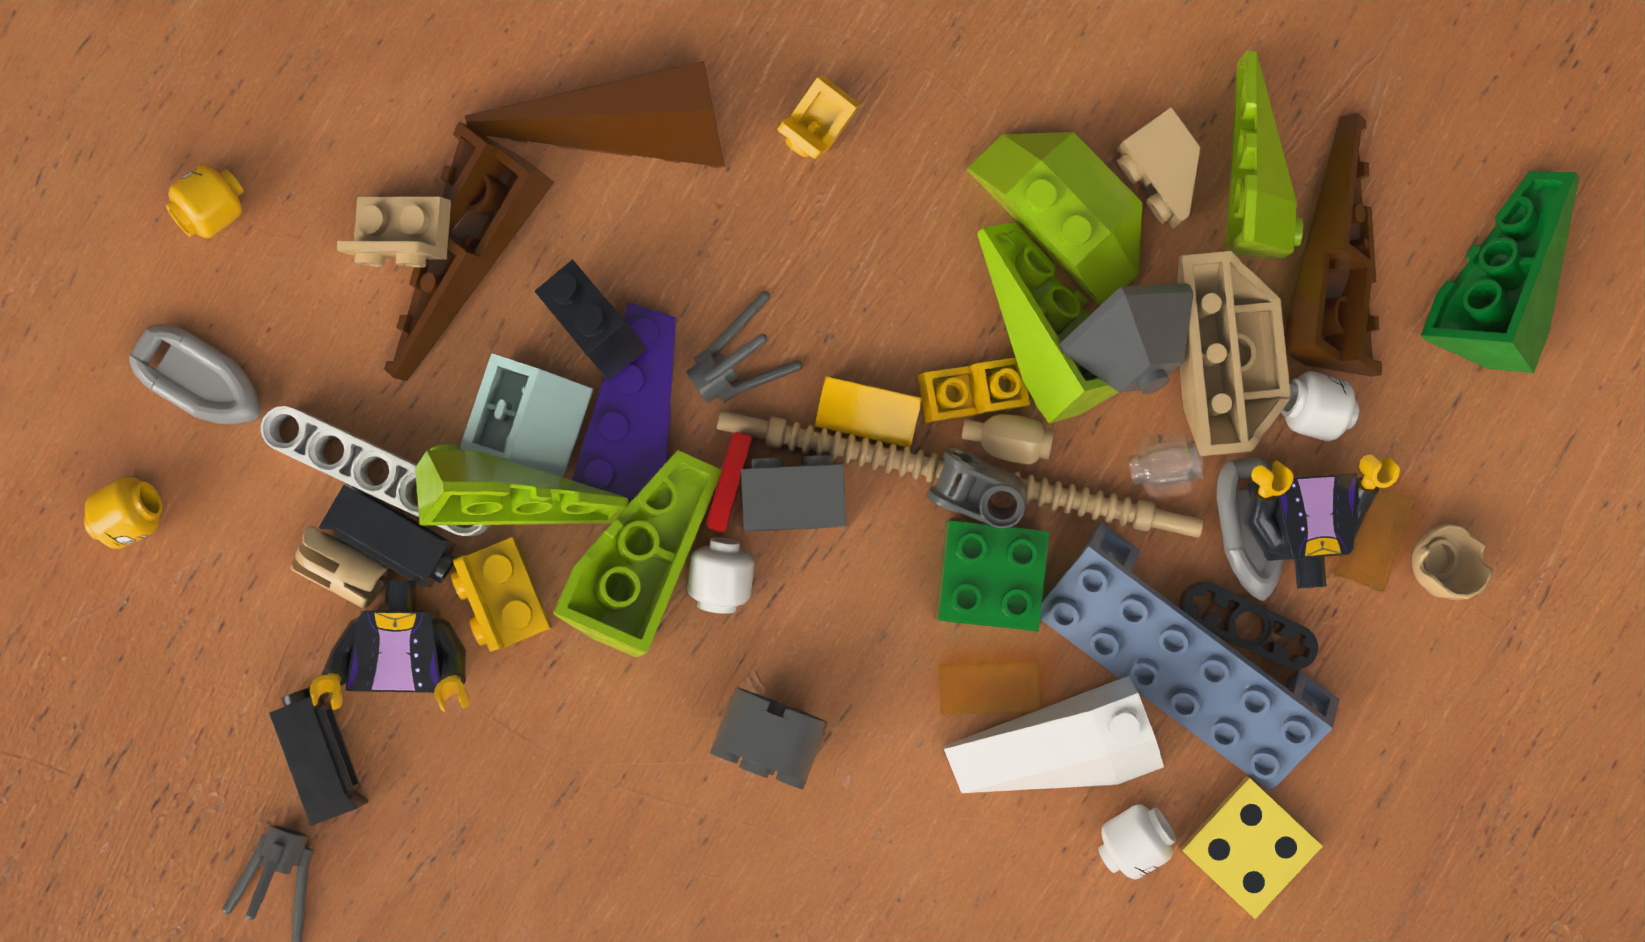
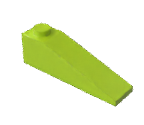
M1247 50L1237 61L1225 251H1232L1236 256L1284 259L1294 252V246L1299 247L1301 244L1303 219L1302 217H1296L1297 201L1257 51Z
M1015 222L982 227L977 235L1022 380L1033 397L1036 407L1042 412L1047 422L1050 424L1079 416L1118 394L1117 390L1065 355L1059 346L1068 335L1091 315L1083 307L1089 300L1078 289L1072 293L1064 287L1054 276L1056 271L1055 264Z

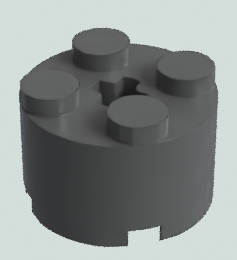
M737 687L730 698L710 754L736 764L739 758L742 757L739 765L740 768L768 778L769 774L774 775V772L778 771L777 780L793 787L804 789L825 734L824 730L827 722L796 708H790L770 698Z

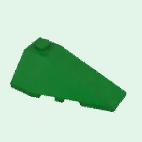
M1528 172L1496 214L1495 221L1497 224L1481 246L1474 244L1465 255L1468 263L1453 282L1446 280L1437 292L1421 333L1425 341L1487 369L1526 373L1535 372L1551 327L1579 182V176L1576 172Z

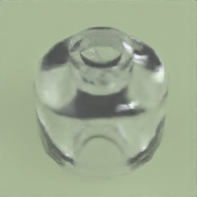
M1181 430L1143 437L1138 445V455H1131L1129 457L1134 485L1143 484L1146 493L1153 499L1191 494L1195 491L1198 480L1205 479L1203 456L1199 455L1195 441H1191L1189 435Z

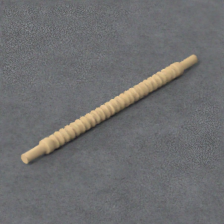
M721 410L717 424L718 430L732 433L738 432L765 440V445L780 449L785 444L789 445V451L791 452L796 447L802 448L804 455L808 454L809 450L816 451V456H822L823 453H827L833 456V461L837 456L843 457L845 464H848L852 459L857 461L859 467H862L864 463H870L872 470H876L878 466H883L886 473H890L892 469L899 470V476H904L906 472H910L915 480L918 479L919 475H924L928 483L932 482L933 478H939L946 462L945 460H939L937 453H933L931 457H925L923 450H919L917 454L910 453L909 447H905L903 451L896 450V444H891L889 448H885L880 440L877 441L876 445H871L867 437L863 438L862 442L855 441V435L853 434L849 435L848 439H844L841 437L840 431L831 436L828 435L826 428H823L821 432H815L813 425H809L807 429H801L799 422L789 426L786 419L774 416L767 421ZM1020 472L1014 473L1015 475L1020 477ZM961 474L957 475L954 482V487L957 485V482ZM1029 475L1027 479L1020 478L1025 484L1026 489L1025 504H1028L1030 500L1036 501V506L1040 508L1043 506V503H1048L1052 511L1056 510L1057 506L1064 507V513L1066 514L1070 513L1071 509H1075L1079 517L1084 516L1085 512L1091 513L1093 520L1098 519L1099 515L1105 517L1106 523H1110L1112 519H1118L1120 526L1130 522L1133 529L1145 532L1149 531L1150 527L1199 538L1202 531L1203 519L1156 509L1154 502L1140 499L1134 504L1131 503V498L1128 496L1123 501L1117 500L1115 493L1106 498L1103 497V491L1101 490L1097 491L1096 495H1092L1089 493L1088 487L1083 488L1082 492L1076 491L1074 484L1069 485L1067 489L1062 487L1061 481H1057L1055 485H1049L1047 478H1043L1041 482L1034 481L1033 475ZM999 491L995 493L996 498H1000L1002 494H1007L1010 501L1015 500V497L1009 492Z

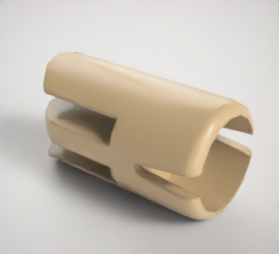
M313 525L307 526L302 536V542L296 551V558L289 569L361 608L371 605L383 587V582L379 580L380 576L387 577L388 567Z

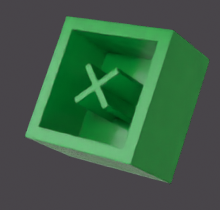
M946 521L935 619L944 622L1039 632L1049 531L1013 527L1001 529L986 524Z

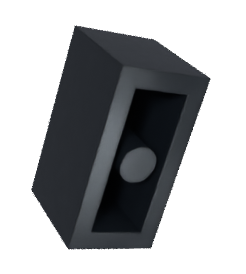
M573 259L534 291L609 381L648 349Z

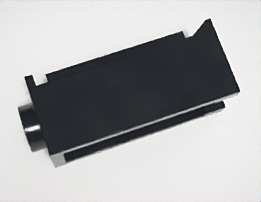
M346 484L342 486L318 527L320 529L339 530L336 534L337 538L412 581H420L418 585L422 588L432 587L435 581L441 584L454 565L453 559H456L450 555L456 546L455 543L420 525L417 521L372 495Z
M309 687L282 697L281 700L284 707L269 712L308 821L310 826L355 810L367 804L368 800L356 791L361 786L331 704L324 705L323 698L329 697L328 692L320 695L318 704L314 706Z

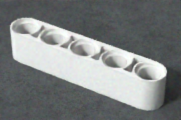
M287 406L275 407L268 411L262 419L261 435L266 444L271 448L419 517L418 505L415 503L412 495L413 487L416 484V463L302 410ZM294 417L299 425L298 435L290 443H285L280 437V425L285 419ZM337 437L344 445L343 457L337 463L330 464L324 457V447L329 440ZM382 458L389 466V475L384 483L376 486L368 477V469L373 461ZM462 525L437 526L457 535L477 536L487 531L491 525H473L470 528H465Z

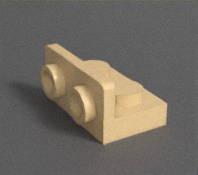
M357 197L354 241H337V251L355 256L354 264L371 267H384L385 259H396L395 264L407 267H426V259H447L451 200L443 197Z

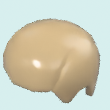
M1439 524L1424 531L1419 536L1412 554V568L1416 580L1430 595L1450 600L1469 599L1482 593L1492 578L1493 569L1484 562L1483 551L1486 546L1485 543L1471 535L1463 526L1455 524Z

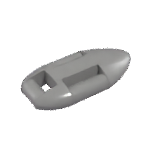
M154 324L147 327L129 355L130 367L134 375L147 388L195 418L212 423L234 425L249 423L260 415V401L256 389L243 369L232 358L182 328L169 324ZM164 340L171 344V347L156 369L148 363Z
M1255 456L1226 462L1218 476L1216 494L1224 552L1241 585L1253 597L1264 601L1273 593L1280 581L1285 560L1268 561L1264 556L1263 550L1245 525L1250 495L1248 489L1238 490V479L1252 478V470L1260 465L1272 471L1262 458Z

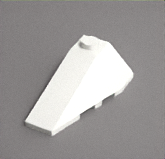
M1130 676L943 746L961 793L1118 785L1164 767L1155 735L1139 693Z

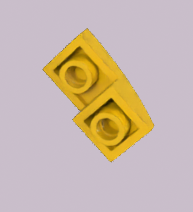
M1016 358L981 362L970 366L924 372L917 375L925 423L1030 405L1028 390L1023 383Z

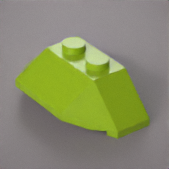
M1074 132L1002 134L966 169L1098 306L1103 304L1118 288L1127 286L1139 275L1142 202Z

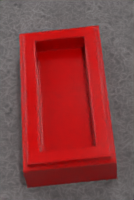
M738 432L732 433L706 523L710 529L727 533L741 485V469L746 468L754 439L752 436Z

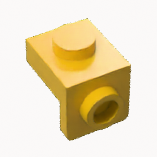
M822 74L816 78L790 117L782 121L777 130L786 137V144L794 152L803 157L811 156L817 159L830 150L861 104Z

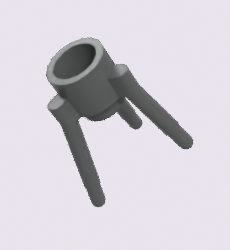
M763 291L750 303L708 349L694 357L697 364L686 371L694 386L707 403L718 396L725 403L739 393L782 378L802 368V363L795 361L732 384L731 382L738 378L733 367L767 342L768 338L765 334H760L727 358L723 353L716 356L768 301L770 294L767 291Z
M269 825L267 834H261L256 851L224 904L223 913L230 914L261 864L264 869L246 912L248 920L255 919L274 872L290 874L292 867L297 866L292 942H302L308 867L314 850L305 847L308 836L290 828Z

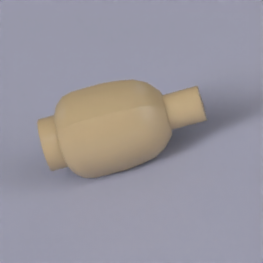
M999 414L992 416L985 423L965 419L962 439L981 442L985 451L994 457L1011 462L1032 464L1039 458L1049 460L1054 430L1044 429V425L1034 418Z

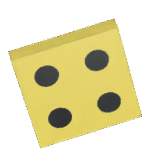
M1246 776L1179 849L1247 913L1256 919L1323 846L1251 778Z

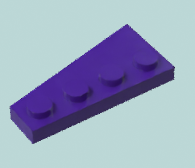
M628 303L623 320L648 349L610 381L605 376L572 477L573 481L627 497L629 503L668 461L671 392L677 325L676 317L632 303Z

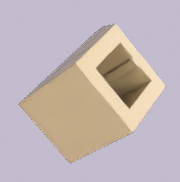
M1170 107L1125 139L1116 151L1120 156L1117 159V163L1122 173L1131 183L1135 184L1138 181L1148 194L1149 198L1146 199V204L1154 217L1162 224L1167 221L1172 229H1175L1190 215L1200 146L1172 107Z

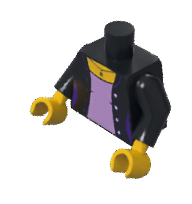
M1373 454L1363 456L1359 463L1360 471L1365 475L1362 478H1357L1356 473L1293 478L1292 471L1279 461H1274L1272 471L1263 465L1257 466L1252 470L1251 475L1254 482H1248L1250 502L1245 516V525L1263 550L1264 556L1268 561L1294 559L1297 589L1326 587L1324 557L1351 554L1354 549V540L1363 519L1379 492L1378 487H1389L1399 477V466L1390 457H1384L1381 462Z
M386 581L385 610H362L359 617L349 622L331 649L322 676L317 677L310 685L312 703L316 706L320 695L332 692L334 693L331 698L332 709H339L343 704L341 686L346 683V691L434 693L443 712H446L447 699L452 695L458 694L459 702L462 708L465 709L470 705V698L464 686L466 682V649L450 622L440 618L439 611L415 610L416 581Z

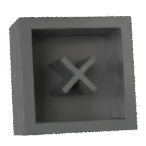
M832 455L802 457L803 466L783 467L782 458L752 459V469H741L744 531L846 527L844 465H833Z

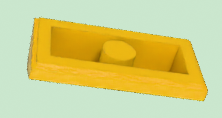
M825 377L814 427L826 428L835 432L840 431L848 435L853 434L857 437H867L870 440H880L884 443L911 448L922 398Z

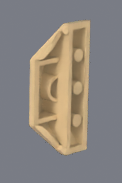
M1232 251L1181 255L1179 257L1177 284H1189L1193 290L1184 363L1179 366L1183 408L1200 456L1251 452L1291 399L1281 299L1258 276L1243 265L1241 260Z

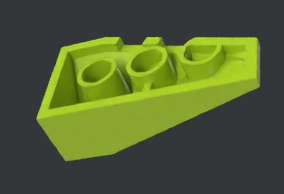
M452 444L438 445L430 450H426L415 467L420 525L612 523L629 504L627 497L477 450H460L459 446Z
M677 450L572 567L553 614L590 638L629 655L639 657L648 653L722 470Z

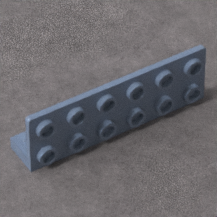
M1100 522L1090 534L1080 556L1042 600L1040 619L1119 679L1130 676L1138 693L1268 790L1274 789L1333 729L1339 698L1301 670L1284 687L1134 575L1132 570L1141 551L1103 522Z

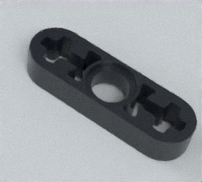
M1208 582L1193 583L1183 591L1180 597V609L1213 634L1279 666L1293 670L1304 669L1313 663L1318 654V642L1311 630L1218 585ZM1209 591L1211 593L1210 602L1222 609H1228L1229 600L1235 603V606L1229 610L1225 617L1224 630L1217 627L1223 618L1206 612L1202 614L1201 618L1196 616L1198 607L1191 603L1194 595L1204 596ZM1246 611L1256 613L1262 623L1261 632L1256 638L1251 640L1242 639L1235 629L1236 619ZM1274 621L1280 624L1274 631L1275 634L1289 639H1294L1296 634L1301 636L1299 644L1305 647L1302 656L1293 655L1288 660L1286 658L1288 650L1274 642H1269L1268 651L1262 649V646L1272 635Z

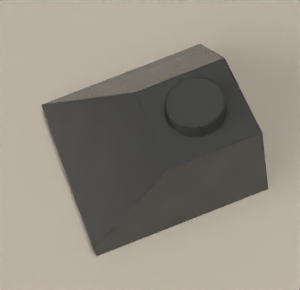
M1189 284L1121 286L1068 335L1059 346L1065 355L1118 392L1142 391L1143 394H1149L1158 391L1169 383V375L1184 363L1193 290Z

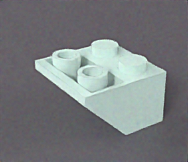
M491 353L460 449L477 450L564 478L593 388Z

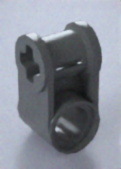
M955 448L945 449L943 459L946 462L936 485L929 487L926 493L927 497L935 504L947 510L963 513L996 528H1009L1017 524L1023 517L1026 502L1025 484L1020 477L983 462L978 457ZM961 474L957 485L953 487L957 475ZM999 491H1006L1012 494L1017 501L1009 508H1000L991 502L990 496Z

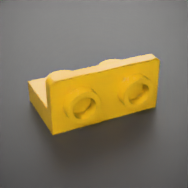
M515 537L508 538L470 555L453 559L456 571L450 573L451 579L460 599L468 598L475 617L470 618L469 622L474 637L480 646L487 644L489 651L494 652L552 628Z

